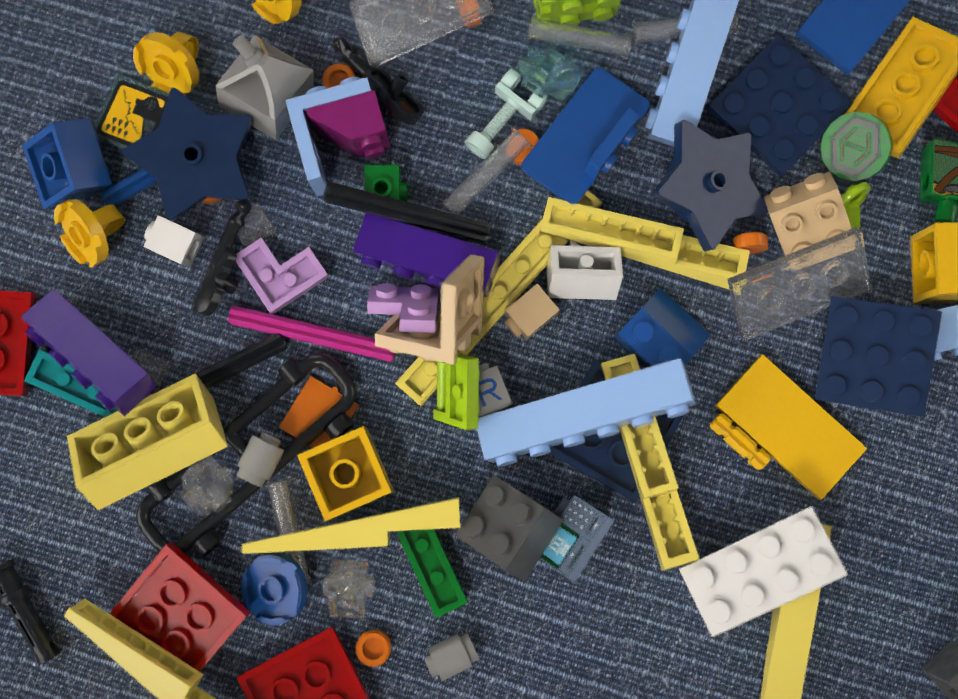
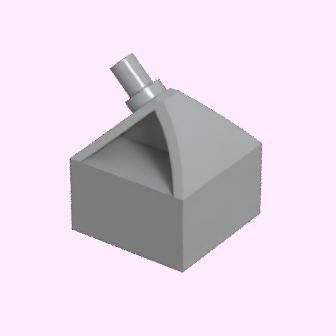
M240 35L233 41V45L240 52V55L215 85L219 107L233 115H249L253 120L251 126L277 140L291 122L285 100L305 95L309 89L314 88L313 69L257 36H254L249 42L244 35Z

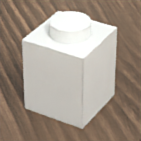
M158 215L156 220L152 221L145 231L144 238L146 242L143 247L181 265L191 267L204 236Z

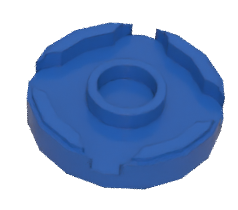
M272 553L257 557L253 560L254 562L250 567L246 568L242 576L241 593L243 603L248 610H252L256 615L254 618L260 623L274 626L293 620L301 613L307 601L308 586L304 572L299 564L288 555Z

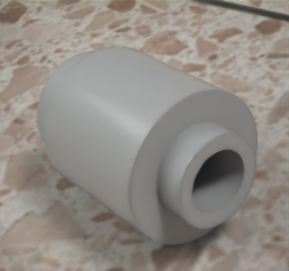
M262 432L260 437L252 435L237 464L240 468L236 475L247 482L262 487L265 480H270L285 451L279 447L281 440L265 432Z
M468 633L460 637L456 634L427 648L430 655L424 658L432 678L439 675L442 681L473 667L472 663L479 660Z

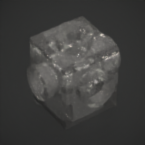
M211 455L203 461L193 464L181 476L184 491L181 493V496L193 511L198 508L204 516H207L212 511L217 513L223 510L232 500L230 496L233 494L234 477L225 465H219Z
M332 560L330 575H324L323 596H328L330 617L366 618L368 598H374L375 576H369L368 561Z

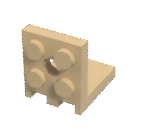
M471 254L442 283L441 311H438L435 333L400 332V315H394L375 333V346L389 349L393 353L419 356L426 361H440L454 365L457 362V350L466 351L471 345V334L479 336L482 333L484 257Z

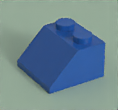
M90 118L52 122L22 145L43 210L54 208L69 199L79 200L95 195L112 184L110 170L104 162L99 147V137L93 129Z
M660 288L613 338L630 354H635L637 361L645 368L679 358L686 365L711 334Z

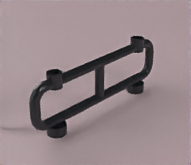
M317 353L309 355L299 363L294 358L287 361L278 370L282 378L223 429L227 444L229 443L241 457L248 445L239 433L289 389L303 381L307 374L315 367H323L342 387V397L284 448L285 451L271 478L324 431L333 440L346 434L355 424L346 412L354 404L357 394L356 385L347 371L330 355ZM216 453L171 474L167 479L163 478L145 487L150 493L139 504L136 520L141 533L157 551L160 552L170 542L166 540L152 523L151 511L159 503L168 499L176 491V488ZM245 482L181 540L172 543L184 553L193 549L200 559L204 558L223 541L214 528L261 487Z

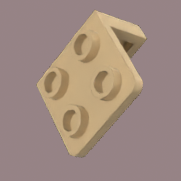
M830 171L824 174H812L803 182L790 187H778L769 195L763 197L787 263L791 269H798L853 249L856 246V239L839 189Z

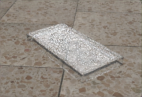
M354 0L348 3L368 63L372 67L381 65L495 13L491 0Z
M857 227L727 279L740 336L745 341L830 307L831 296L850 299L871 290L863 232Z

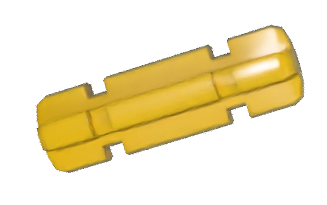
M725 414L717 415L710 423V428L717 435H723V440L743 458L747 457V462L755 469H763L769 463L771 456L763 448L758 449L756 447L758 444L738 426H733V421Z

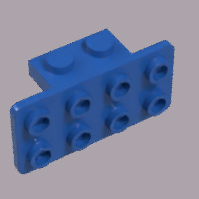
M595 68L523 160L521 165L522 171L560 199L570 204H578L602 171L608 173L619 158L616 154L622 145L627 148L639 132L635 127L647 113L650 107L649 101L603 68Z

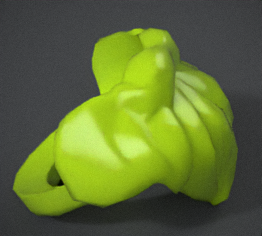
M867 182L851 185L841 195L852 230L860 228V205L865 201L871 190V186Z

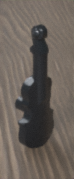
M343 37L333 40V49L336 52L340 51L343 61L362 79L368 78L370 89L372 91L375 90L376 95L383 101V104L395 118L408 125L418 122L424 113V109L410 93L402 91L408 83L406 76L397 73L394 79H392L386 71L376 67L370 68L357 55V50L351 49Z
M237 201L235 206L237 211L228 219V223L210 261L209 268L195 292L192 300V311L204 316H210L218 307L224 292L228 294L235 292L237 282L227 278V276L230 275L231 268L237 257L236 252L232 249L240 228L245 226L244 218L251 210V204L248 201Z

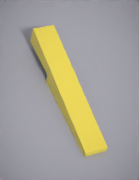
M548 197L540 226V231L587 246L621 247L622 257L735 292H739L744 282L750 253L749 250L718 244L715 250L705 252L697 238L683 235L684 228L577 203L570 204L567 201Z
M635 354L601 363L605 380L640 370ZM653 417L654 423L647 426L633 428L632 424H628L619 428L662 571L696 562L699 560V556L678 495V485L656 417Z
M459 497L249 541L242 544V554L389 546L390 531L460 528Z
M821 524L830 540L832 526ZM821 588L772 611L760 699H801Z
M84 599L67 610L65 617L158 699H216L197 687L204 674L90 601Z

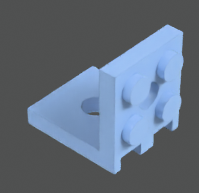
M350 77L341 81L338 86L330 88L325 86L309 89L305 95L285 100L306 178L317 197L324 194L327 180L313 133L314 127L306 109L370 92L368 78Z

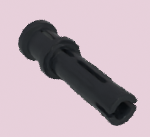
M11 559L0 565V606L8 608L40 666L61 652L53 642L28 596L31 594L30 587L23 585L14 568L16 562L14 559Z

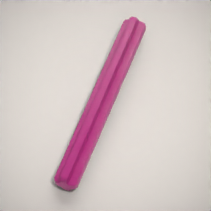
M232 306L228 316V322L235 326L269 334L280 333L287 338L384 361H393L396 354L389 349L375 346V338L239 306Z

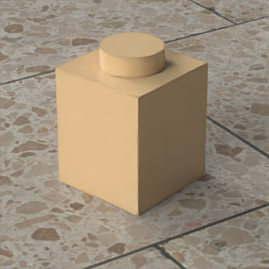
M536 284L505 310L504 315L508 319L504 323L516 338L522 335L527 341L557 316L560 309L543 289Z

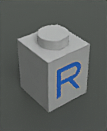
M488 363L479 365L478 402L480 410L478 416L480 418L509 408L513 404L497 365L489 368Z

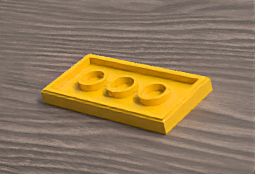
M912 17L845 114L852 112L869 113L884 121L893 141L891 155L899 159L958 74V36Z
M763 354L752 363L714 405L818 500H822L867 449Z

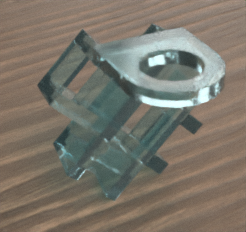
M555 41L550 44L544 53L530 46L526 58L520 57L518 60L516 71L523 77L521 85L540 98H543L548 93L562 103L570 92H574L581 79L582 73L579 65L571 62L574 54L570 52L565 57L556 51L558 43Z

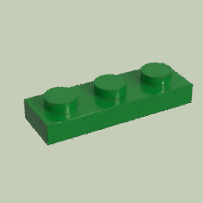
M435 529L396 531L435 618L467 604L468 600Z

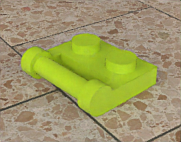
M457 353V362L454 365L435 361L437 362V407L433 408V419L464 430L477 429L480 410L478 402L479 358Z

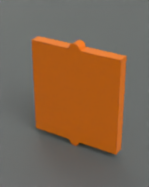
M310 376L279 428L297 438L338 402L342 394L338 392L337 387L330 388ZM354 402L346 412L350 418H352L359 404ZM324 431L309 446L315 448L332 439Z

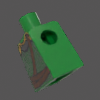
M936 138L921 149L919 198L922 202L937 205L934 218L935 223H956L958 215V144Z

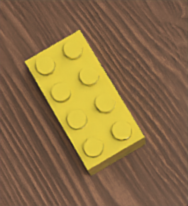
M196 373L144 398L125 417L117 411L67 436L76 488L97 510L228 447L214 398Z

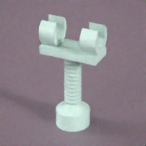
M513 68L509 69L495 86V94L506 103L482 132L473 131L465 140V145L482 159H486L494 149L491 143L492 139L515 111H518L532 121L547 102L546 98L548 95L539 88L531 95L527 102L516 95L513 90L521 81L520 77L522 75Z

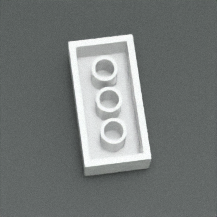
M812 507L679 569L712 637L718 636L848 575Z

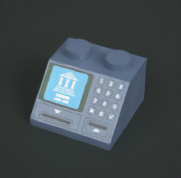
M571 495L569 500L563 497L553 511L555 515L564 521L540 559L575 583L614 523V520L577 496Z

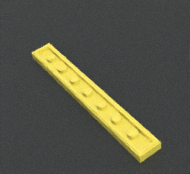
M589 190L578 202V204L599 208L603 203ZM541 220L497 269L489 296H483L482 333L479 336L471 334L470 347L466 351L457 350V353L468 355L505 314V310L523 294L547 267L551 245L565 246L570 240L540 231ZM418 357L395 384L421 407L437 390V362L426 361Z

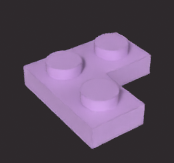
M262 238L236 254V263L270 314L276 313L329 278V275L310 247H307L282 265L279 264Z
M390 283L371 286L367 300V313L400 315V332L435 333L439 305V288H431L427 285L396 287Z

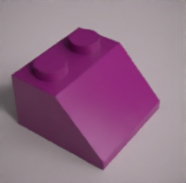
M375 90L306 109L308 117L319 137L358 158L375 159L383 156L386 150L391 149Z

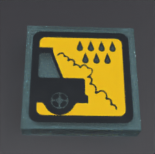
M118 74L93 127L99 137V141L123 150L157 129L169 93Z

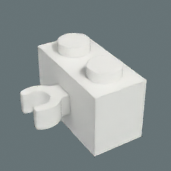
M571 240L569 246L551 245L546 269L548 297L616 300L623 278L621 247L580 246L577 242Z

